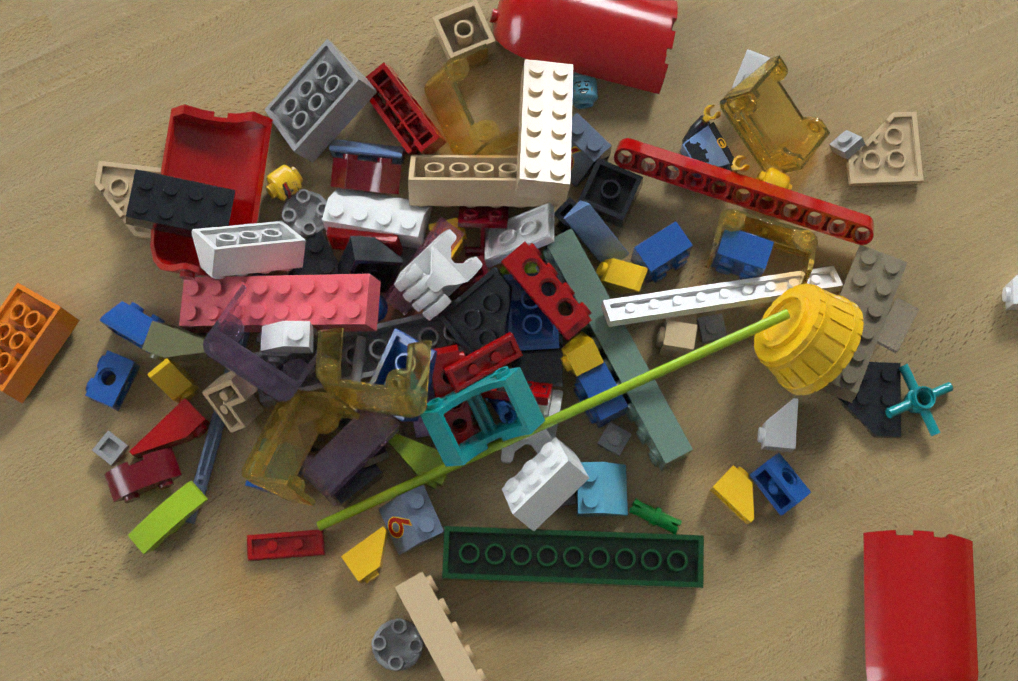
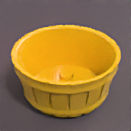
M799 284L782 293L767 309L762 319L784 309H787L790 319L755 334L754 350L760 362L770 370L779 384L788 392L801 396L823 389L845 369L859 346L864 322L862 311L856 303L843 296L823 290L819 286Z

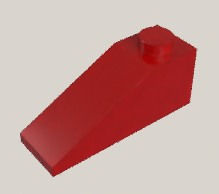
M184 398L129 452L139 459L142 458V455L187 443L195 437L198 439L208 430L207 426L210 422Z

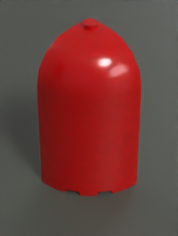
M499 0L497 9H492L489 22L493 23V34L496 41L505 49L522 58L573 64V72L660 94L669 65L665 63L667 49L672 50L676 31H673L672 28L677 20L678 5L675 0Z
M186 104L171 108L160 174L235 190L229 226L257 223L273 119L254 111L228 113L227 118L214 116V111L202 110ZM151 229V253L153 261L160 270L180 274L179 277L185 280H195V276L210 277L200 267L193 238Z
M896 530L863 533L865 666L867 681H978L973 541L952 534L941 538L934 537L933 531L913 530V535H897Z

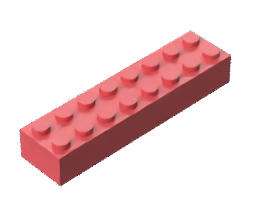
M370 274L232 276L223 279L212 277H195V280L184 279L179 326L193 333L262 332V326H265V324L269 325L281 321H310L318 332L377 331L381 282Z

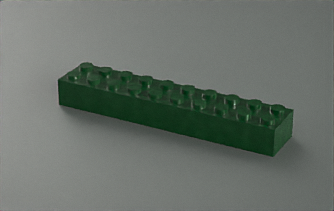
M444 526L442 579L448 581L700 590L704 584V535L543 529L533 531L531 529Z

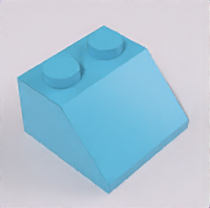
M581 462L589 479L576 491L577 517L628 516L626 465L608 462Z

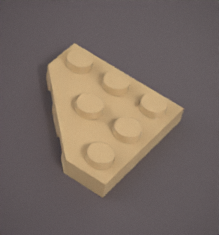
M893 112L870 136L865 145L848 160L847 175L849 187L921 184L924 181L917 112Z
M99 161L95 185L126 224V212L135 169L160 174L161 168ZM126 224L136 239L151 240V229Z

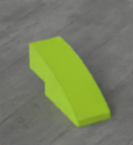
M189 481L152 511L128 536L143 554L153 552L170 534L176 533L185 521L208 499L193 481Z

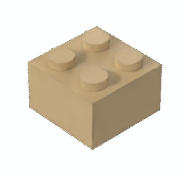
M477 0L432 17L434 31L452 70L496 53L495 39Z

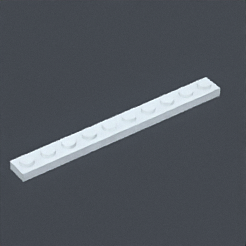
M829 266L603 300L601 308L608 326L612 327L774 302L786 290L799 284L816 285L830 293L841 291L843 284L835 267Z

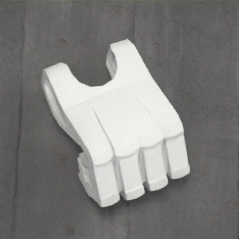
M450 229L441 233L400 272L394 283L399 291L405 290L403 293L405 300L411 302L414 299L412 306L415 310L420 312L424 309L422 314L429 321L451 303L448 296L463 283L468 282L482 267V262L477 257L469 258L464 263L453 262L451 259V245L455 242L457 236Z
M553 390L548 406L538 405L544 418L560 411L563 391ZM558 424L503 448L501 454L502 463H511L515 451L525 444L532 445L538 454L547 442L556 437Z

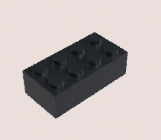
M135 169L126 212V224L193 238L192 229L229 226L235 190Z

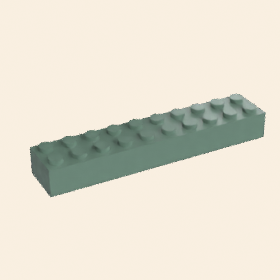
M572 228L555 236L553 243L545 245L542 260L546 264L549 262L558 272L556 277L562 284L566 282L575 292L573 297L578 303L583 302L592 314L589 317L592 321L580 331H583L594 340L616 384L619 385L650 371L626 326H608L601 305L603 300H610V297ZM565 302L569 311L572 312L571 305ZM655 380L622 394L628 405L625 414L630 422H635L638 428L636 434L642 444H647L650 450L648 456L654 467L659 466L660 470H663L689 456L693 448Z

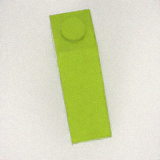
M382 429V436L417 476L444 464L437 449L387 429ZM448 474L424 485L436 489L437 485L443 487Z

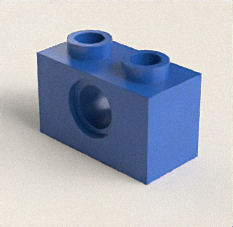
M107 350L106 354L102 355L98 361V370L94 378L92 377L86 385L87 392L85 396L119 411L140 366L130 359ZM110 375H116L115 382L112 385H106V379Z
M780 452L749 475L781 516L811 493Z

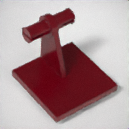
M491 206L459 207L458 227L481 228L480 247L465 246V256L483 255L484 257L485 228L507 229L509 206H501L499 208Z

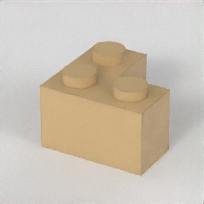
M697 313L659 320V323L664 324L663 327H660L656 339V347L660 348L659 355L679 358L694 350L697 332Z
M250 363L219 376L202 392L231 433L247 427L264 411L258 399L253 395L264 383Z

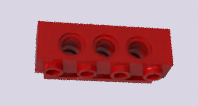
M383 62L366 76L377 91L369 100L409 155H419L418 150L424 155H432L447 143L393 68ZM378 93H380L387 102L385 105L382 103V99L378 95ZM392 112H394L401 121L399 124L395 120V116L392 114ZM406 130H408V132L410 133V135H411V136L413 137V139L415 140L413 143H412L411 140L408 138L409 135L406 133Z
M524 241L504 258L501 263L568 341L592 321L589 317L592 313L583 302L578 303L573 297L575 292L566 282L562 284L556 277L558 272L549 262L545 264L539 257L542 254L533 243L528 245ZM529 263H534L538 266L539 273L536 276H528L525 273L524 267ZM549 282L554 285V295L545 296L542 293L541 287L544 283ZM567 302L571 305L572 312L569 316H562L559 313L558 306L560 303Z
M457 344L433 349L437 352L432 377L436 398H442L454 391L447 376L443 375V369L465 357L464 351L459 352ZM467 400L444 414L458 445L479 433L478 425L472 424L471 416L474 414ZM458 418L464 419L462 423H453Z

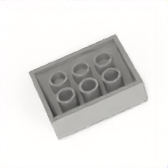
M326 39L264 110L273 119V123L292 150L313 163L377 91L330 40Z

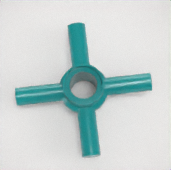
M908 364L899 367L909 391L904 396L903 402L885 410L887 417L892 418L906 411L913 414L918 413L921 414L931 436L941 433L930 409L935 404L936 398L953 391L952 384L947 382L933 389L926 386L921 387L918 386ZM917 396L920 397L922 404L918 402Z

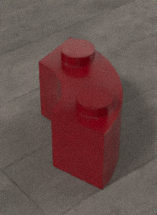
M343 154V158L333 157L330 187L399 194L402 165L392 164V159L378 158L377 162L358 160V155Z
M172 447L142 455L143 460L131 465L125 462L106 472L104 476L113 501L124 500L125 503H130L140 498L139 495L158 487L159 490L173 486V481L182 476Z

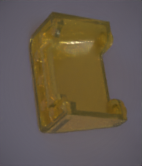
M780 55L768 59L721 99L720 108L764 172L773 167L782 173L801 170L830 132L820 118L815 116L803 117L780 81L788 74V68Z

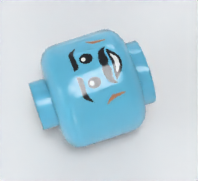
M574 73L572 105L577 109L592 107L599 97L596 78Z

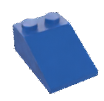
M526 273V274H527L528 276H536L538 273ZM511 274L504 275L513 287L508 333H513L520 350L559 348L558 329ZM544 283L541 291L545 296H552L555 294V287L552 283Z
M395 328L363 398L402 422H418L420 413L423 411L429 398L437 352Z

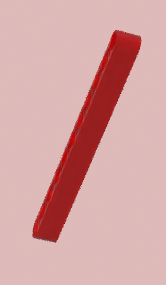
M625 138L619 141L614 153V162L623 169L845 241L866 245L872 241L874 236V221L866 214L647 143ZM621 151H628L631 155L626 156ZM651 158L655 163H648L645 159ZM668 166H675L679 170L672 171L668 168ZM692 174H699L702 178H694ZM717 181H722V182H724L726 185H725V186H719V185H717L715 182H717ZM746 189L749 191V193L744 194L741 193L739 190ZM767 196L771 197L773 200L765 201L762 198ZM793 204L796 208L789 209L786 205ZM811 212H817V213H819L820 215H819V216H812V215H810V213H811ZM842 220L844 223L836 224L833 221ZM863 227V228H866V229H868V230H867V231H864V232H861V231H858L857 229Z

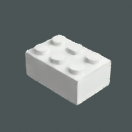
M555 437L550 442H547L532 460L527 461L517 475L505 483L502 491L512 514L531 530L535 531L589 477L576 453Z

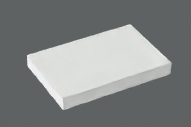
M547 203L509 218L507 229L486 228L484 260L488 268L501 263L504 258L524 241L528 245L533 243L537 248L553 243V205Z

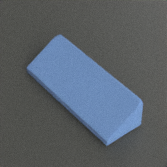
M337 139L333 140L329 146L331 155L337 158H343V154L358 155V160L377 162L378 158L392 159V164L402 165L404 163L405 149L401 146Z
M580 200L564 217L565 221L600 263L611 258L622 260L629 255L628 251L589 203Z

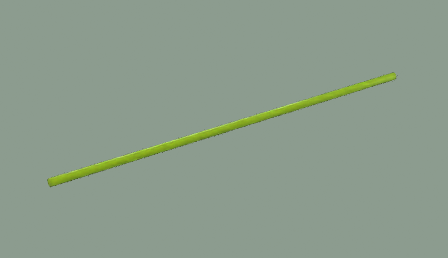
M784 309L544 418L545 421L532 434L515 437L503 441L502 438L487 444L488 449L472 458L465 465L788 320L790 315L787 309ZM445 464L440 465L316 522L317 526L322 531L465 465L446 467Z

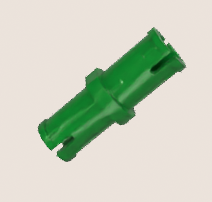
M637 498L634 499L632 508L630 507L629 509L630 514L648 521V524L651 526H659L672 534L677 533L678 525L680 526L682 520L663 512L662 508H655L639 501Z

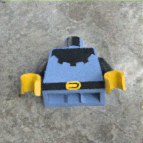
M715 105L706 106L704 109L705 116L701 115L690 126L682 139L681 155L736 173L738 170L748 171L750 165L746 164L740 167V162L747 157L738 155L734 158L715 123L710 124V120L718 119L721 116V112L718 111L714 116H711L710 110ZM693 174L694 178H702L699 174Z

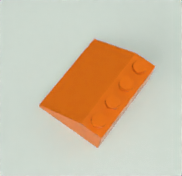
M19 283L15 285L0 307V390L23 404L80 320L62 307Z

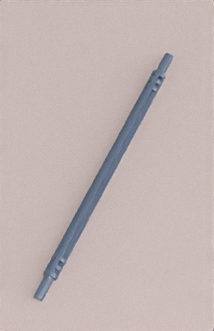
M252 273V274H251V276H266V275H267V274H262V273ZM235 332L231 347L239 350L237 354L229 355L224 374L241 367L250 332ZM215 410L212 414L197 472L194 477L195 485L204 495L208 488L225 425ZM199 509L185 522L195 524Z

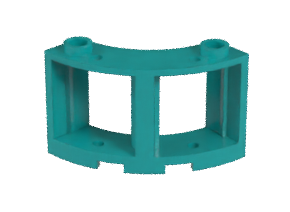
M508 366L499 368L493 374L482 378L458 393L452 391L442 398H435L429 401L427 408L420 413L446 467L465 465L472 458L488 449L487 443L500 437L503 441L515 437L532 434L545 421L521 368L509 369ZM504 387L518 417L510 424L506 420V424L501 422L495 425L481 393ZM467 400L482 431L458 445L444 414Z

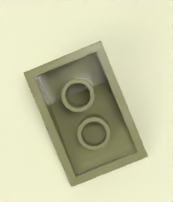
M156 321L151 322L142 350L150 352V358L162 362L166 358L172 361H192L235 355L239 350L177 326Z

